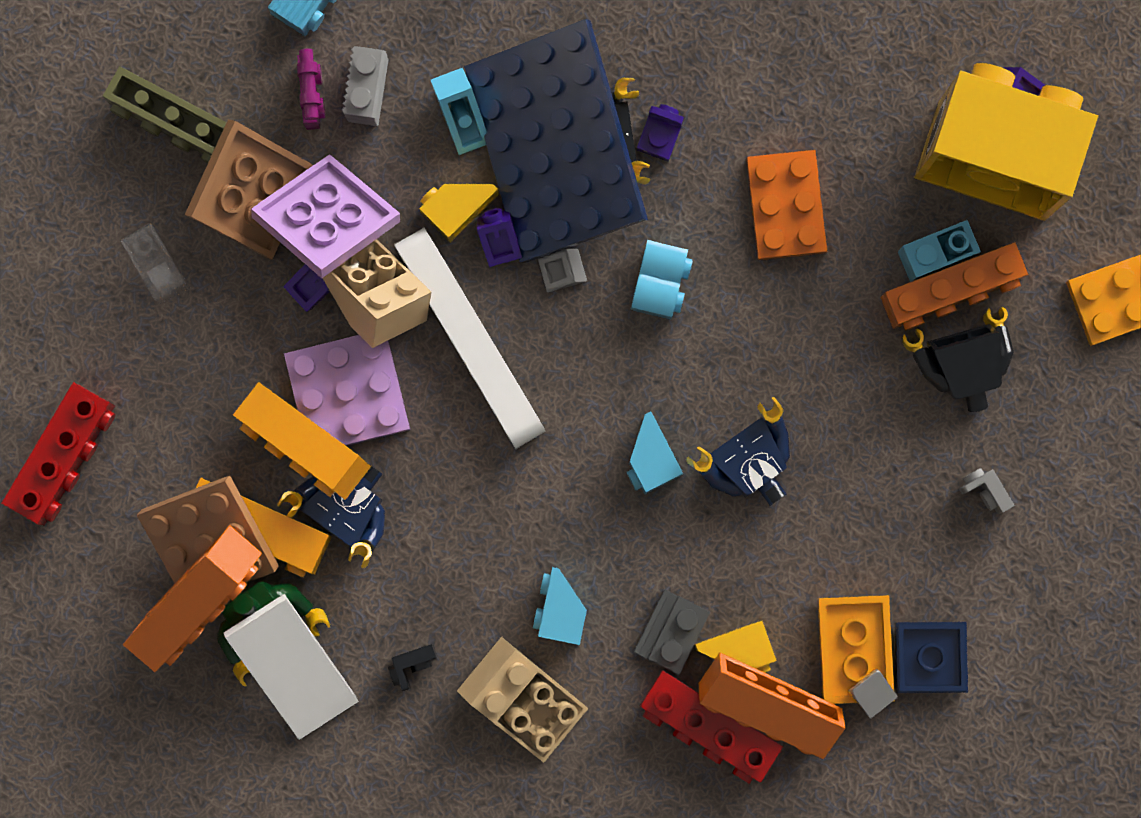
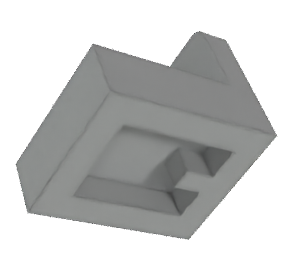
M981 468L965 476L963 480L966 484L958 488L961 494H965L981 485L984 490L979 493L982 501L990 511L995 509L997 514L1003 513L1015 506L993 469L986 473Z

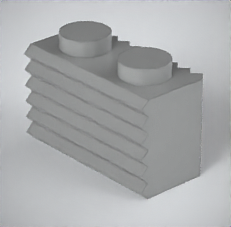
M354 46L351 49L353 54L350 55L352 61L349 62V75H347L349 81L346 82L347 88L345 89L346 95L344 96L345 102H343L344 108L342 112L348 122L378 126L388 66L387 54L384 50Z

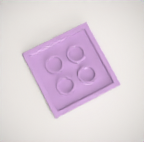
M330 154L251 208L252 218L321 278L400 222V213Z
M360 335L284 353L297 410L345 446L410 430L389 341L372 348Z

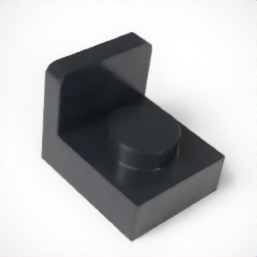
M434 644L392 657L393 665L388 666V670L394 686L400 685L402 691L411 688L405 668L411 667L412 673L432 667L431 659L438 657Z

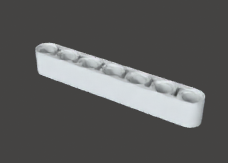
M423 227L396 243L394 246L408 270L432 292L430 307L515 449L546 432L426 229Z

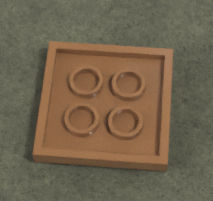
M228 119L186 210L185 216L263 257L273 259L280 242L252 218L251 208L313 165L244 125Z
M230 475L141 509L137 514L139 521L174 583L179 580L229 525L262 552L254 563L258 570L249 581L274 573L279 567Z

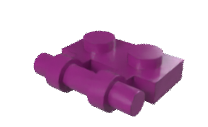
M313 49L299 50V55H297V75L300 81L301 94L299 99L303 124L306 130L320 129V119L326 117L324 99L320 98V93H317V85L323 84L321 65L314 62Z

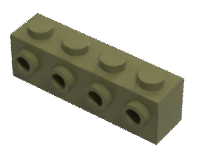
M120 66L103 94L104 99L112 106L110 109L112 113L127 121L130 116L142 122L140 125L142 129L157 137L161 132L172 138L170 143L189 153L192 148L202 153L201 159L206 163L209 162L227 123Z

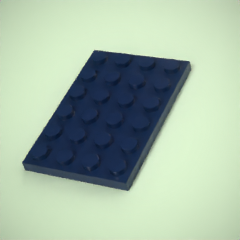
M583 19L464 66L487 131L484 138L505 212H510L512 217V223L522 254V258L519 259L520 263L544 257L648 220L590 20Z

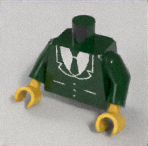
M263 581L259 582L245 593L238 595L221 612L225 620L221 622L217 633V641L230 664H235L233 667L234 675L245 687L247 685L243 677L249 670L228 643L223 632L283 594L286 595L300 617L305 616L308 628L314 636H320L315 626L317 623H325L330 628V623L324 610L320 608L312 609L313 604L294 585H271Z

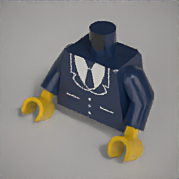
M772 397L774 406L771 410L766 411L761 403L757 406L766 421L761 417L712 453L697 447L701 452V458L698 462L687 457V463L698 470L713 489L733 497L743 495L745 498L758 489L769 506L787 494L775 478V476L787 469L786 462L790 458L789 434L782 418L783 408L775 397Z
M372 466L346 500L335 492L331 498L314 486L317 479L312 477L295 490L285 492L277 503L278 507L283 502H288L293 506L287 514L288 517H293L301 505H303L300 509L302 512L351 547L348 561H351L354 555L364 557L362 568L368 566L371 553L384 534L385 510L381 505L382 499L371 492V489L382 476V473Z

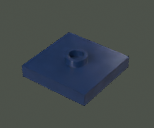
M895 623L896 693H968L967 623Z

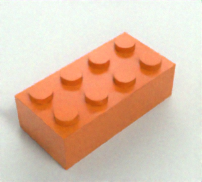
M229 525L150 609L123 643V646L154 672L164 663L171 666L183 653V649L187 644L191 645L204 631V627L208 622L212 623L225 609V605L229 600L233 601L246 587V583L258 570L254 563L262 552Z

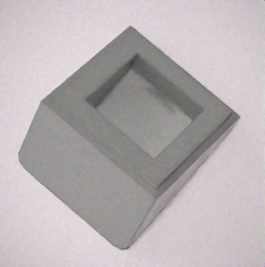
M564 249L538 259L547 292L587 281L578 249Z
M878 669L873 670L848 690L870 719L898 697Z

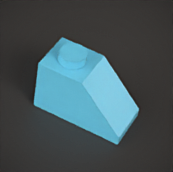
M463 68L431 79L430 81L458 155L485 146L484 135L487 131L473 90Z
M651 411L644 416L629 462L631 470L626 472L634 489L642 488L644 494L683 475Z

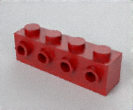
M73 382L1 504L38 525L45 526L47 521L53 522L61 510L62 504L58 502L65 490L70 492L80 477L77 470L83 460L88 462L95 453L98 444L94 441L100 431H107L115 418V413L112 412L115 405Z
M661 670L639 705L645 709L642 715L644 718L659 727L663 721L675 728L672 734L674 737L689 746L694 740L705 747L702 754L719 765L723 759L735 766L732 773L748 784L751 783L753 778L760 783L762 782L783 746L751 726L744 727L731 717L709 711L704 705L700 704L698 692Z

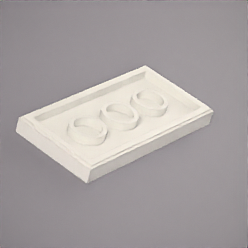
M285 594L223 632L228 643L299 740L359 702L352 689Z

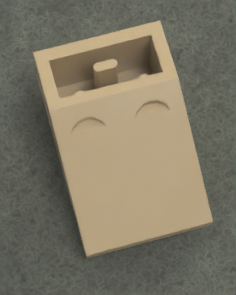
M377 239L323 277L324 282L351 328L372 348L427 321L432 292Z
M503 637L497 641L457 690L471 706L543 763L588 710V707Z

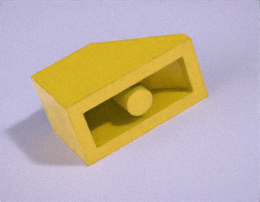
M443 184L438 190L433 187L423 196L420 201L423 205L419 210L451 243L499 195L498 188L493 184Z
M758 621L694 644L697 652L712 659H715L718 653L721 652L764 673L771 670L770 663L777 661L763 621Z

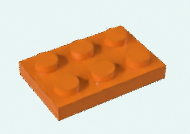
M816 150L747 157L757 259L767 260L827 253Z

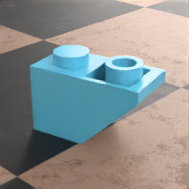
M965 220L903 245L898 254L910 282L952 267L981 251L968 220Z
M552 567L551 574L544 573L540 594L546 595L544 609L537 608L533 628L539 629L538 637L580 645L587 610L560 569Z

